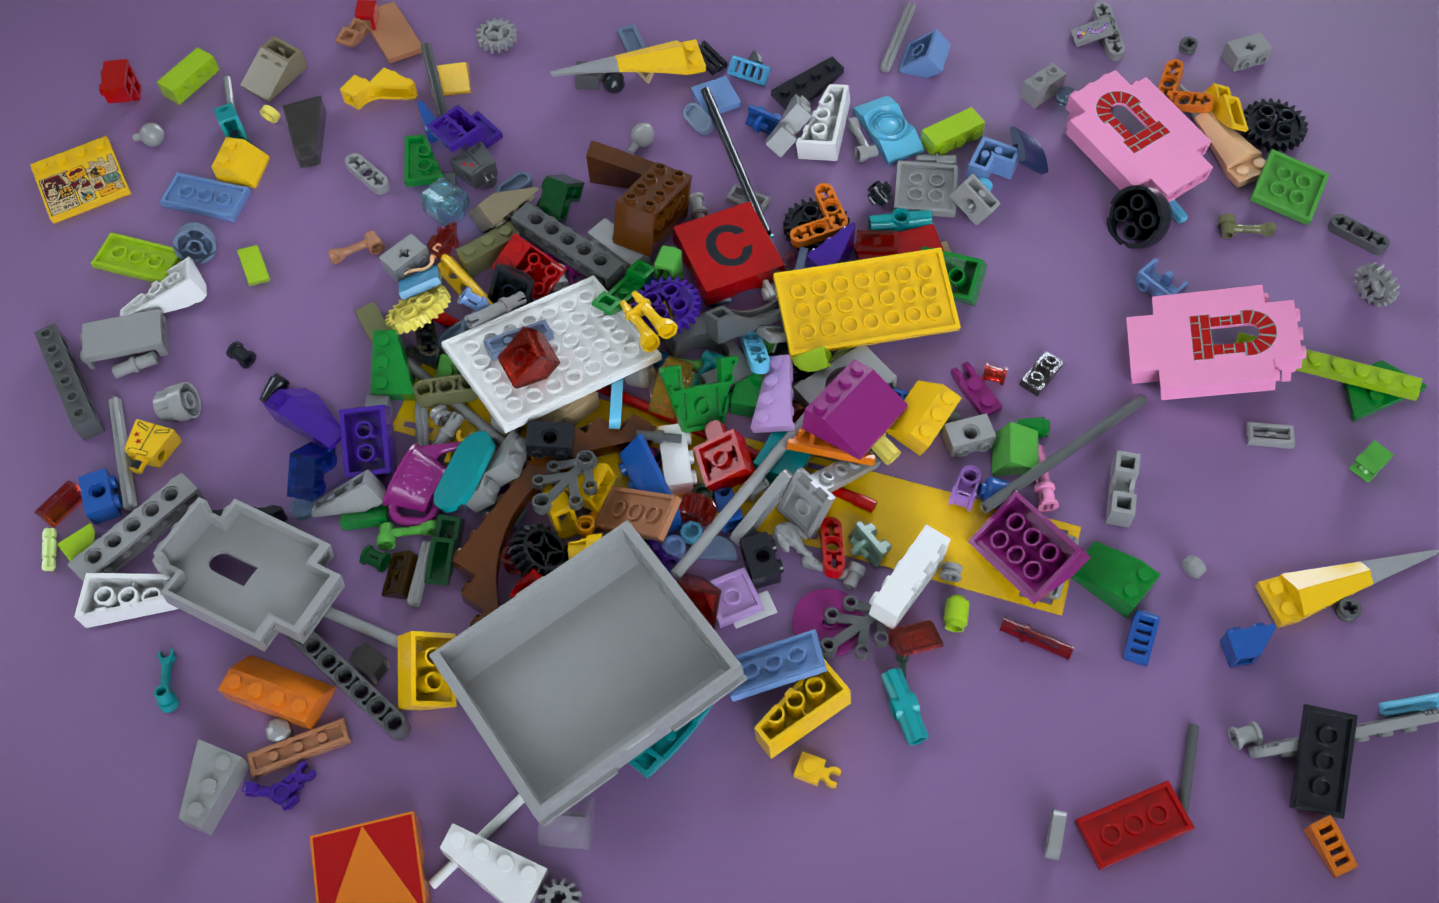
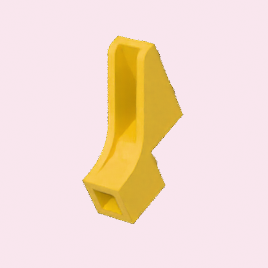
M385 67L370 82L366 78H361L354 74L340 88L344 102L358 110L367 103L377 99L413 100L418 96L413 80L405 78Z

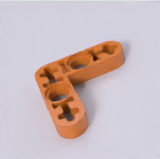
M1179 59L1168 61L1158 89L1164 95L1167 94V98L1181 112H1210L1214 108L1213 96L1209 93L1178 91L1184 74V64ZM1167 82L1175 83L1171 87L1164 86ZM1182 99L1190 100L1187 104L1179 103Z
M820 183L815 187V199L824 218L793 228L790 232V241L794 247H806L824 241L837 234L842 227L848 226V218L830 184ZM821 192L827 194L828 199L825 200V196ZM828 206H835L837 208L833 212L826 210ZM838 217V222L841 226L835 224V218ZM820 227L823 228L825 231L821 234H817L814 232V230Z

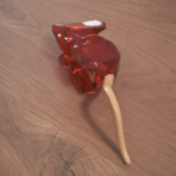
M455 221L443 228L438 227L437 235L431 236L428 240L427 247L431 254L429 265L423 268L408 270L404 275L430 269L436 258L441 259V256L444 254L450 255L452 247H459L457 223Z

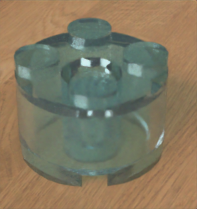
M443 177L433 182L427 189H424L420 195L424 213L442 225L449 226L452 224L454 226L465 217L466 206L469 207L470 204L467 192Z

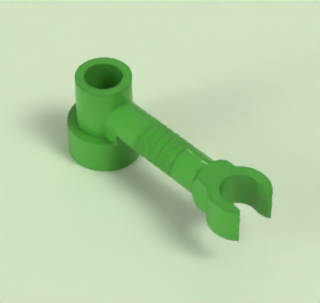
M430 520L421 525L405 528H394V525L389 522L381 523L379 535L377 536V548L385 551L394 549L397 537L414 534L435 536L437 521Z

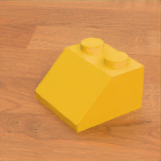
M226 137L211 168L218 181L257 188L270 157L244 139Z

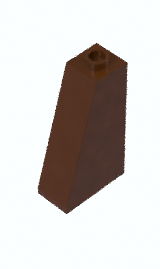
M591 141L586 155L590 183L627 189L655 163L596 141Z

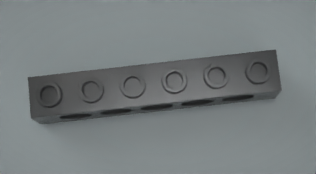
M526 202L511 216L512 225L521 236L586 278L594 275L608 292L624 277V263L620 258L610 255L601 246H596L590 242L587 237L580 236L571 227L563 225L555 217L544 213L538 206H533Z
M55 323L35 331L34 334L73 429L83 441L105 432L66 337Z

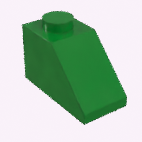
M753 373L735 383L733 392L729 391L728 397H730L728 404L730 405V414L753 418L765 373Z

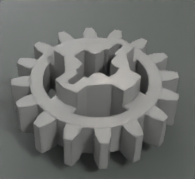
M493 18V21L486 20V24H480L476 34L479 47H483L484 51L490 49L491 53L495 50L501 53L502 49L508 51L507 47H514L513 42H517L518 36L514 23L510 24V20L504 22L503 18L499 20Z
M1368 262L1357 269L1356 274L1353 275V278L1356 279L1353 285L1358 286L1356 292H1361V298L1367 299L1369 305L1374 302L1375 307L1380 305L1386 307L1400 295V292L1397 290L1400 288V285L1395 283L1398 278L1392 277V271L1385 270V265L1379 267L1377 262L1373 264Z

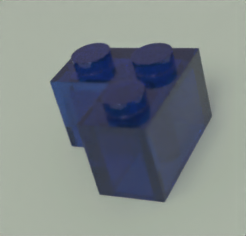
M309 442L290 453L288 497L313 502L324 494L326 489L324 474L332 470L337 464L336 447L329 450L316 442Z

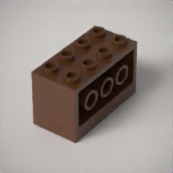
M655 162L616 201L613 243L651 257L673 233V227L680 225L687 218L692 175L682 170L668 167L663 163Z

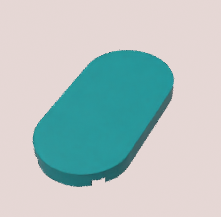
M474 432L467 436L457 447L434 492V503L443 512L450 513L458 510L457 507L460 504L465 505L476 490L495 451L493 438L487 432Z

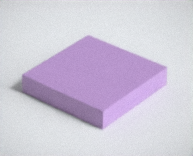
M745 567L701 585V589L720 628L764 611L763 603Z

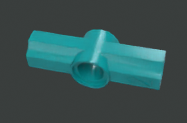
M898 208L891 214L868 216V228L871 234L886 232L894 234L933 224L932 212L930 210L909 212L907 209Z
M894 668L881 674L882 682L889 697L891 713L895 721L899 722L908 746H914L927 740L929 735L920 716L919 702L916 695L910 691L902 669Z

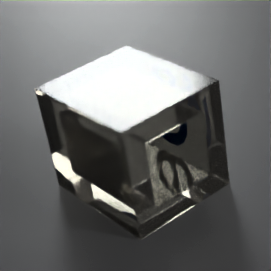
M366 641L354 649L351 657L348 659L354 669L375 685L392 667L388 659Z

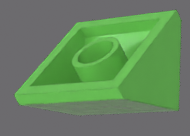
M1009 422L995 433L996 439L992 445V476L1024 474L1039 464L1037 430Z

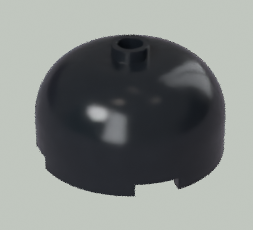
M1144 185L1128 186L1120 190L1110 202L1112 205L1109 217H1107V227L1110 235L1119 245L1124 243L1128 248L1132 249L1148 248L1161 241L1170 228L1172 221L1170 203L1165 195L1156 188ZM1132 222L1123 229V235L1127 240H1147L1139 244H1132L1122 240L1117 234V223Z

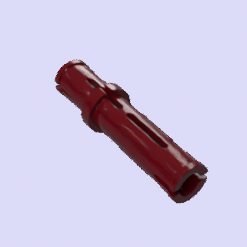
M1004 617L999 631L1018 638L1021 643L1025 641L1045 651L1061 656L1066 660L1070 659L1074 649L1073 645L1071 646L1030 628L1031 625L1029 624L1023 625ZM1014 628L1019 629V630H1021V631H1023V632H1026V633H1028V634H1030V635H1033L1034 638H1031V637H1029V636H1027V635H1024V634H1022V633H1020V632H1017V631L1014 630ZM1038 639L1047 641L1051 644L1058 646L1059 648L1057 649L1055 647H1052L1048 644L1039 641Z

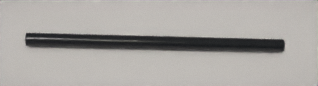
M705 87L701 90L702 96L747 202H751L766 232L770 236L772 234L713 94L709 87Z

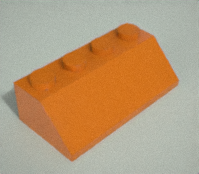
M249 655L230 667L217 690L227 700L274 718H282L292 725L309 731L316 728L336 687Z

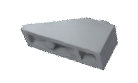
M366 470L316 499L311 515L313 517L365 512L372 507H378L383 502L386 487L369 470Z

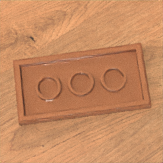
M394 1L378 6L379 20L376 30H372L370 20H363L389 64L422 53L419 39Z
M612 486L596 519L595 528L611 532L628 520L642 538L664 542L682 499L676 495Z

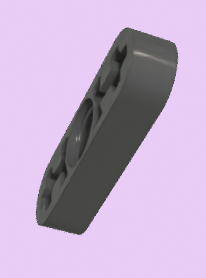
M1335 214L1328 224V229L1331 233L1374 255L1383 254L1390 244L1389 239L1385 235L1344 214ZM1353 232H1361L1364 237H1357Z

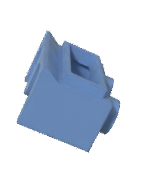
M1156 258L1138 272L1134 282L1140 291L1147 292L1152 297L1185 293L1189 284L1185 281L1177 288L1171 284L1174 277L1171 271H1167L1163 276L1158 274L1155 268L1159 260Z

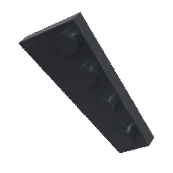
M832 56L772 89L771 96L785 110L795 94L799 97L804 96L810 102L814 97L817 98L825 87H828L829 84H832L844 73V67Z

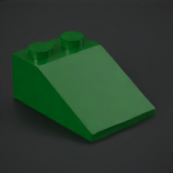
M925 246L921 248V250L934 249ZM942 250L954 301L976 306L988 265L983 259Z
M1095 541L1086 551L1091 558L1071 578L1127 619L1154 586L1161 574L1142 560Z

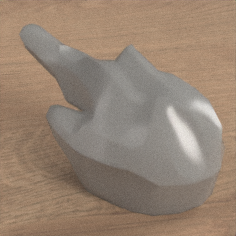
M782 522L775 526L772 534L773 539L782 551L789 552V547L792 546L796 549L797 554L801 553L807 557L812 555V552L805 548L802 540H806L808 537L797 525L791 522Z

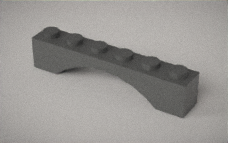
M776 298L770 303L752 310H735L723 305L705 312L706 335L720 344L757 330L758 326L780 322L782 318L778 299Z

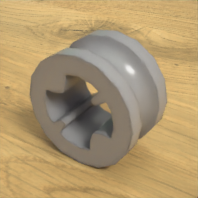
M441 404L431 410L430 418L434 420L435 425L442 426L445 425L452 412L448 410L447 405Z
M954 562L942 563L940 577L948 582H959L963 567Z

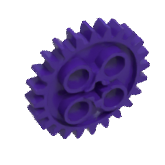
M668 276L667 281H664L660 277L658 283L651 280V286L644 284L645 290H638V293L650 300L652 308L662 318L671 319L659 295L663 296L668 309L671 310V314L674 317L671 320L678 326L677 332L679 334H682L681 329L683 327L689 330V323L695 324V317H700L699 311L702 310L701 297L698 289H694L693 283L688 285L687 279L680 282V278L677 277L672 281L671 276ZM635 300L634 303H631L632 309L638 305ZM645 315L642 316L645 323L658 335L649 319Z

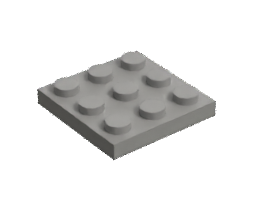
M898 160L893 211L898 208L907 209L909 212L930 210L932 216L955 218L956 204L949 195L957 188L958 165Z

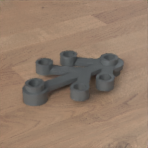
M583 450L577 454L575 459L549 461L546 465L549 475L537 474L533 476L532 486L536 490H542L546 487V484H557L547 494L539 493L533 497V510L539 515L547 514L552 508V502L568 486L570 492L568 499L569 507L572 510L581 509L583 507V498L579 495L577 477L583 472L585 478L583 490L586 495L591 496L598 491L597 482L594 481L592 472L598 464L594 453L590 450ZM572 468L569 472L560 473L561 469Z
M853 595L846 596L842 604L843 608L848 612L858 610L869 613L871 609L869 602L858 601ZM851 601L854 605L850 606L846 602ZM830 607L825 611L824 620L827 623H841L851 626L833 638H823L820 640L824 659L834 658L838 647L859 633L855 657L859 660H866L870 654V647L868 646L870 625L876 621L877 632L875 633L873 643L879 648L887 645L889 641V635L886 633L887 626L869 614L864 617L839 613L834 607ZM829 613H832V614H834L836 617H835V618H830V617L828 616V614H829ZM877 637H883L885 641L881 642ZM824 644H829L832 648L827 649ZM863 649L867 654H860L858 650Z

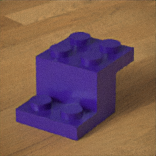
M459 105L426 125L428 131L452 153L459 148L465 151L480 141L488 148L503 138L502 132L479 111L470 116Z

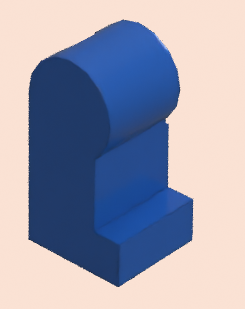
M732 487L713 491L718 514L735 495ZM740 507L722 528L723 533L734 531L743 520Z

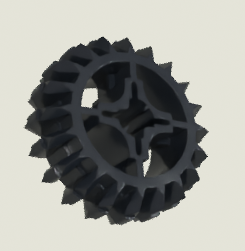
M535 523L528 526L525 525L513 535L510 541L508 552L512 556L510 563L516 565L514 570H519L521 577L526 576L533 568L537 571V574L540 573L542 576H546L568 561V545L563 544L564 538L558 537V531H551V526L545 528L542 523L538 525ZM532 541V544L527 545V542ZM552 563V567H547V564Z

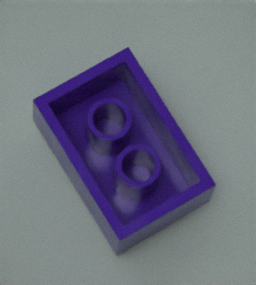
M375 405L339 410L345 478L352 479L366 470H369L375 477L394 475L397 465L391 407Z

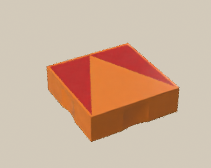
M414 811L310 836L316 903H432L430 887L424 870L425 851L421 822Z

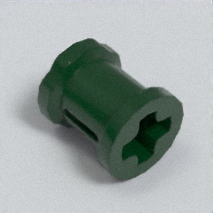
M367 545L361 552L359 562L362 565L368 564L373 566L378 572L383 573L390 564L391 554L379 552L373 546Z

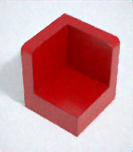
M357 0L355 18L370 20L372 30H376L379 20L377 1Z

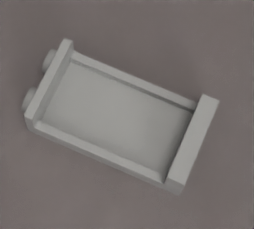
M160 309L82 324V333H80L82 350H80V357L82 362L86 363L90 369L96 368V361L156 350L160 357L169 355L168 321Z

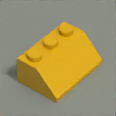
M918 380L904 399L908 404L907 409L886 432L918 456H921L929 448L962 397L944 384Z
M409 631L398 636V710L421 711L457 707L456 696L429 656L455 638V633Z

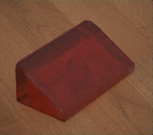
M857 230L856 251L898 252L899 231Z
M67 481L34 513L51 527H56L82 502L80 487L71 481Z
M931 620L893 628L889 631V646L901 657L940 648L944 644Z

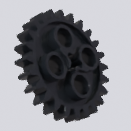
M1272 98L1268 102L1265 99H1261L1260 103L1254 101L1253 105L1249 104L1247 109L1244 110L1243 113L1248 130L1246 132L1242 131L1241 134L1247 135V141L1253 140V146L1258 144L1260 150L1266 147L1267 152L1271 149L1276 151L1281 149L1286 153L1287 149L1293 150L1295 146L1299 147L1300 143L1303 142L1308 128H1306L1308 122L1304 121L1306 116H1300L1301 110H1294L1295 105L1289 107L1288 102L1281 104L1280 99L1277 102H1274ZM1275 114H1277V119H1276V122H1275V124H1274V120H1273V119H1274V117H1275ZM1273 124H1274V128H1273V131H1274V132H1273V134H1272V137H1270V133H1271V130H1272V127H1273Z
M809 197V202L801 199V205L794 203V208H789V213L785 214L783 228L787 241H790V232L793 228L818 220L819 215L822 213L817 202L813 201L811 197ZM828 206L826 208L829 212L837 209L835 206ZM838 217L835 218V224L841 226L838 222ZM819 227L816 228L815 233L821 234L825 230ZM824 241L806 246L805 248H809V251L822 245Z

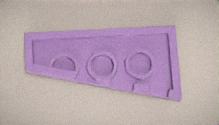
M790 355L769 356V371L764 375L750 428L753 433L795 431L792 417L794 416V407L792 406V398H794L792 389L793 361Z

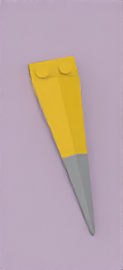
M696 39L684 42L675 40L551 71L550 76L610 72L691 75L706 72V64Z
M1439 550L1284 573L1274 578L1259 581L1255 588L1276 626L1280 628L1298 623L1344 598L1431 558Z

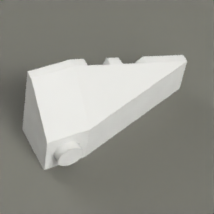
M187 257L167 271L169 275L161 282L157 280L153 282L148 293H140L120 310V316L160 309L162 313H167L189 307L194 303L201 302L207 296L206 283L193 260Z

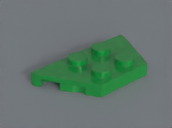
M1383 360L1371 365L1407 374ZM1423 382L1421 384L1420 392L1424 391L1427 387L1426 384ZM1343 383L1344 389L1347 392V404H1350L1352 410L1350 415L1352 422L1405 399Z

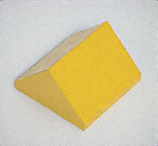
M468 62L436 65L444 96L471 93Z

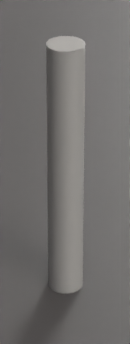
M224 76L223 81L227 104L232 103L236 111L231 77Z

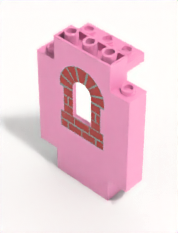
M1114 70L1109 74L1102 75L1097 81L1088 83L1083 89L1074 91L1069 95L1065 109L1070 114L1065 134L1119 190L1132 185L1150 186L1162 192L1170 202L1207 180L1213 166L1202 155L1206 153L1211 140L1147 77L1130 85ZM1115 105L1124 106L1146 128L1132 135L1113 116L1111 107L1113 108Z
M1263 285L1152 297L1153 315L1126 317L1132 384L1160 382L1161 400L1275 390L1276 381H1280L1279 370H1281V382L1291 381V372L1302 368V359H1306L1305 345L1301 346L1300 340H1303V328L1298 327L1297 323L1301 319L1300 309L1295 308L1294 300L1269 302L1268 293H1264ZM1252 326L1259 331L1258 338L1251 342L1213 345L1211 329Z

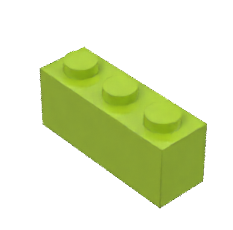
M197 47L159 79L157 84L163 96L180 105L220 69L213 55Z
M970 107L923 129L921 143L930 155H935V153L945 155L949 151L960 148L964 144L983 136L985 121Z

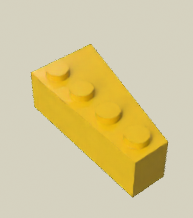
M826 661V672L799 680L792 688L790 687L787 690L783 699L778 704H775L754 727L756 741L770 759L851 704V690Z

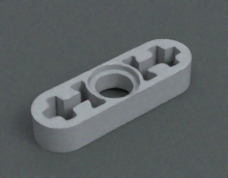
M352 153L345 158L348 171L375 194L381 195L389 191L390 184L388 178L358 153ZM366 171L372 172L369 176H363V173Z

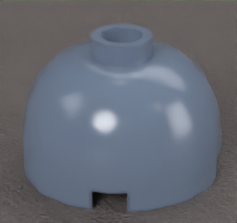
M187 223L182 225L175 233L173 239L174 252L181 260L190 257L193 262H198L197 264L207 263L215 256L217 249L216 236L209 227L202 223Z

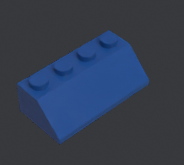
M639 434L619 454L621 463L618 464L622 476L627 475L629 482H627L628 488L672 495L643 434ZM679 508L667 535L680 530L682 527Z

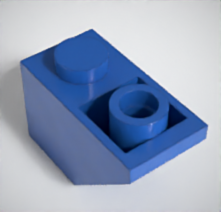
M1256 623L1249 628L1233 627L1228 629L1221 638L1220 643L1229 667L1254 664L1275 631V624L1265 625L1264 623Z

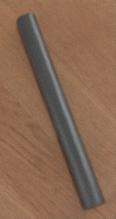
M1189 724L1179 796V800L1187 814L1189 812L1199 726L1196 724Z

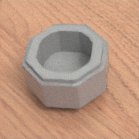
M1189 555L1181 563L1184 572L1191 578L1199 579L1206 572L1204 562L1197 556Z
M282 718L270 721L265 729L267 738L273 743L290 738L293 733L291 724Z

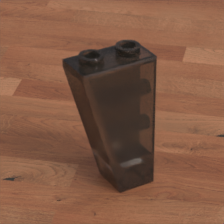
M321 95L283 105L294 152L300 168L304 169L321 164L327 113Z

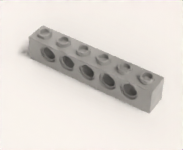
M181 472L158 492L153 493L148 500L135 508L122 521L116 523L101 538L96 539L85 551L75 556L67 565L83 582L86 573H116L169 530L176 522L180 521L189 505L193 504L198 497L204 500L206 498Z

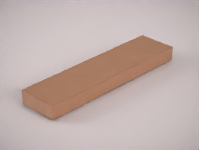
M341 718L247 753L246 755L251 776L256 779L352 743L346 720Z

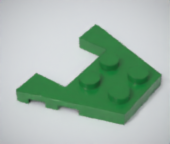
M732 355L716 358L717 382L689 387L682 386L681 366L672 365L659 368V373L681 432L689 433L704 430L705 426L714 420L720 421L722 424L725 423L730 400L728 392L730 384H733L734 381L732 373L734 364L737 365L738 356Z

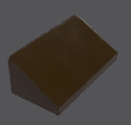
M410 550L393 553L382 591L383 597L407 599L418 559L417 554Z

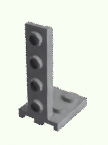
M875 456L874 466L839 460L811 475L802 467L796 470L777 510L791 523L797 525L807 535L808 539H811L816 535L836 498L831 492L875 470L882 461Z

